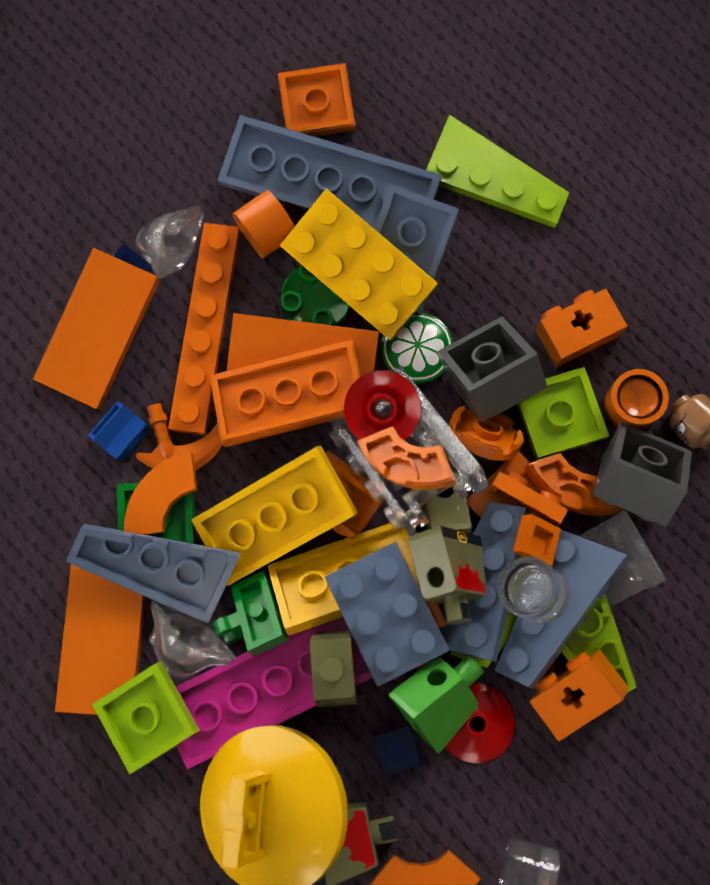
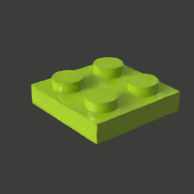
M585 367L546 378L547 388L517 404L536 460L602 441L609 437Z
M162 662L155 663L92 704L129 774L143 768L200 731Z

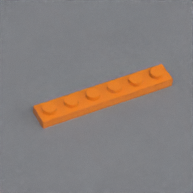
M204 223L168 426V429L173 432L204 436L207 434L213 398L210 375L217 374L240 237V229L236 226Z

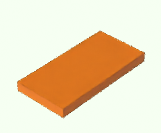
M93 248L33 380L95 409L101 410L161 279L156 275Z
M233 313L227 371L353 339L362 376L375 370L379 331Z
M353 339L210 375L221 444L224 447H229L345 418L344 401L351 385L361 377Z
M72 564L55 712L97 715L92 706L93 703L138 675L146 596Z

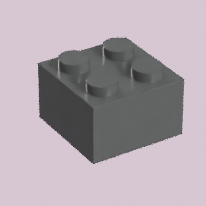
M503 316L437 351L450 384L481 423L547 388L538 354Z
M621 421L602 456L593 496L600 498L608 505L618 506L637 514L645 521L655 522L666 527L687 493L692 451Z

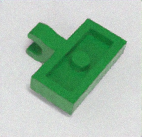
M264 570L230 586L237 612L221 617L213 622L217 637L224 635L225 643L228 645L237 642L244 636L247 651L254 657L289 640L283 625L271 578Z

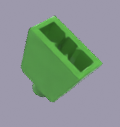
M469 655L454 669L443 659L437 657L394 689L389 696L412 729L439 754L477 709L479 703L469 687L484 673V670Z

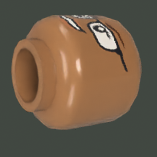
M697 394L692 397L684 395L680 397L670 408L673 412L669 420L670 429L687 447L691 449L700 447L704 450L709 449L710 398L705 394Z

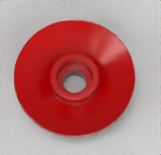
M376 370L362 375L351 385L345 397L344 417L350 431L359 440L392 426L399 437L406 440L414 432L420 420L421 402L416 388L406 377L393 371ZM381 400L387 401L390 404V412L380 414L376 410L377 402Z
M473 683L469 688L479 703L478 707L445 747L451 754L463 761L485 763L499 757L508 748L514 735L515 718L509 702L499 691L488 685ZM475 716H480L484 720V727L480 731H473L470 727V721Z

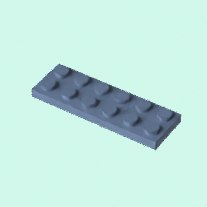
M240 115L217 181L222 186L255 196L269 190L281 204L308 211L327 188L371 227L375 228L390 184L435 200L441 182V174Z

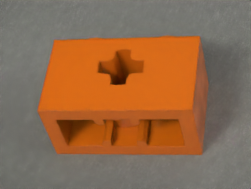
M606 288L595 294L593 290L586 291L573 300L574 304L564 309L561 306H556L541 315L542 319L536 328V332L556 368L620 337L628 327ZM574 320L577 324L584 323L586 325L585 329L583 330L581 326L574 328L572 325Z
M600 649L590 656L585 651L581 652L566 664L569 670L558 677L552 672L541 679L536 685L538 691L529 702L558 742L623 701L629 690V687ZM580 688L584 694L576 693L574 695L570 689L575 691Z

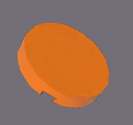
M461 406L453 412L449 422V432L459 445L477 456L490 460L505 461L514 458L519 453L524 442L523 433L520 428L519 431H516L513 428L514 422L503 413H499L481 423L471 410H466L465 406Z

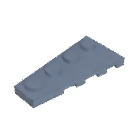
M489 501L473 535L480 536L482 541L487 592L484 597L468 601L472 620L463 624L449 625L445 605L438 603L447 625L439 628L450 652L493 662L497 661L509 607L507 602L504 601L506 599L503 586L509 573L519 562L520 555L513 553V548L522 515H529L530 512L526 507ZM516 572L508 584L509 599L511 598Z
M84 524L79 530L66 562L208 624L241 553Z
M561 530L553 565L548 566L554 572L558 581L557 599L553 606L540 616L524 617L518 614L495 671L534 689L564 649V643L574 630L579 629L586 619L585 615L598 598H602L611 586L609 584L620 568L623 569L631 558L624 553ZM542 567L536 572L528 595L520 611L539 612L546 608L553 598V579L549 572L545 571Z

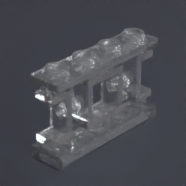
M400 366L393 372L403 375L414 385L421 402L420 424L417 425L411 435L420 447L427 448L442 445L448 460L461 475L457 477L453 472L456 485L434 490L412 489L402 496L410 509L404 512L383 483L387 479L371 466L347 433L350 429L345 418L329 421L334 429L329 431L328 434L340 451L345 447L348 449L350 455L345 458L357 476L365 473L369 480L364 485L375 502L384 500L388 507L383 512L394 529L397 530L403 527L408 536L416 534L415 526L418 524L424 526L428 523L420 507L448 488L452 487L462 500L468 496L467 491L470 489L477 495L489 487L480 464ZM383 401L376 406V410L380 414H387L390 412V404L387 401ZM389 481L396 491L403 487Z

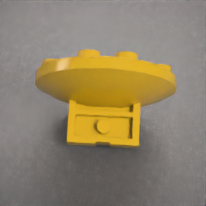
M268 725L248 729L228 740L213 757L206 771L200 797L203 832L215 860L239 885H313L330 870L340 854L346 836L348 824L347 798L336 766L324 749L313 739L300 731L285 726Z

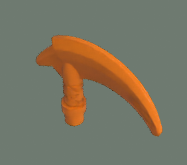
M161 403L150 405L147 407L149 413L148 420L150 426L155 430L154 433L158 446L152 453H137L136 458L148 467L154 468L171 457L192 452L196 471L208 464L223 446L220 440L218 422L200 440L191 444L176 446L171 441L170 432L166 425L168 421L167 415L163 412Z

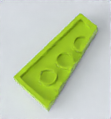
M449 115L426 169L427 171L441 174L439 186L553 228H556L569 195L568 191L451 115Z

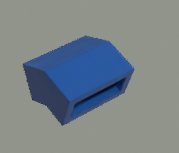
M117 401L88 436L122 463L151 428L125 405Z

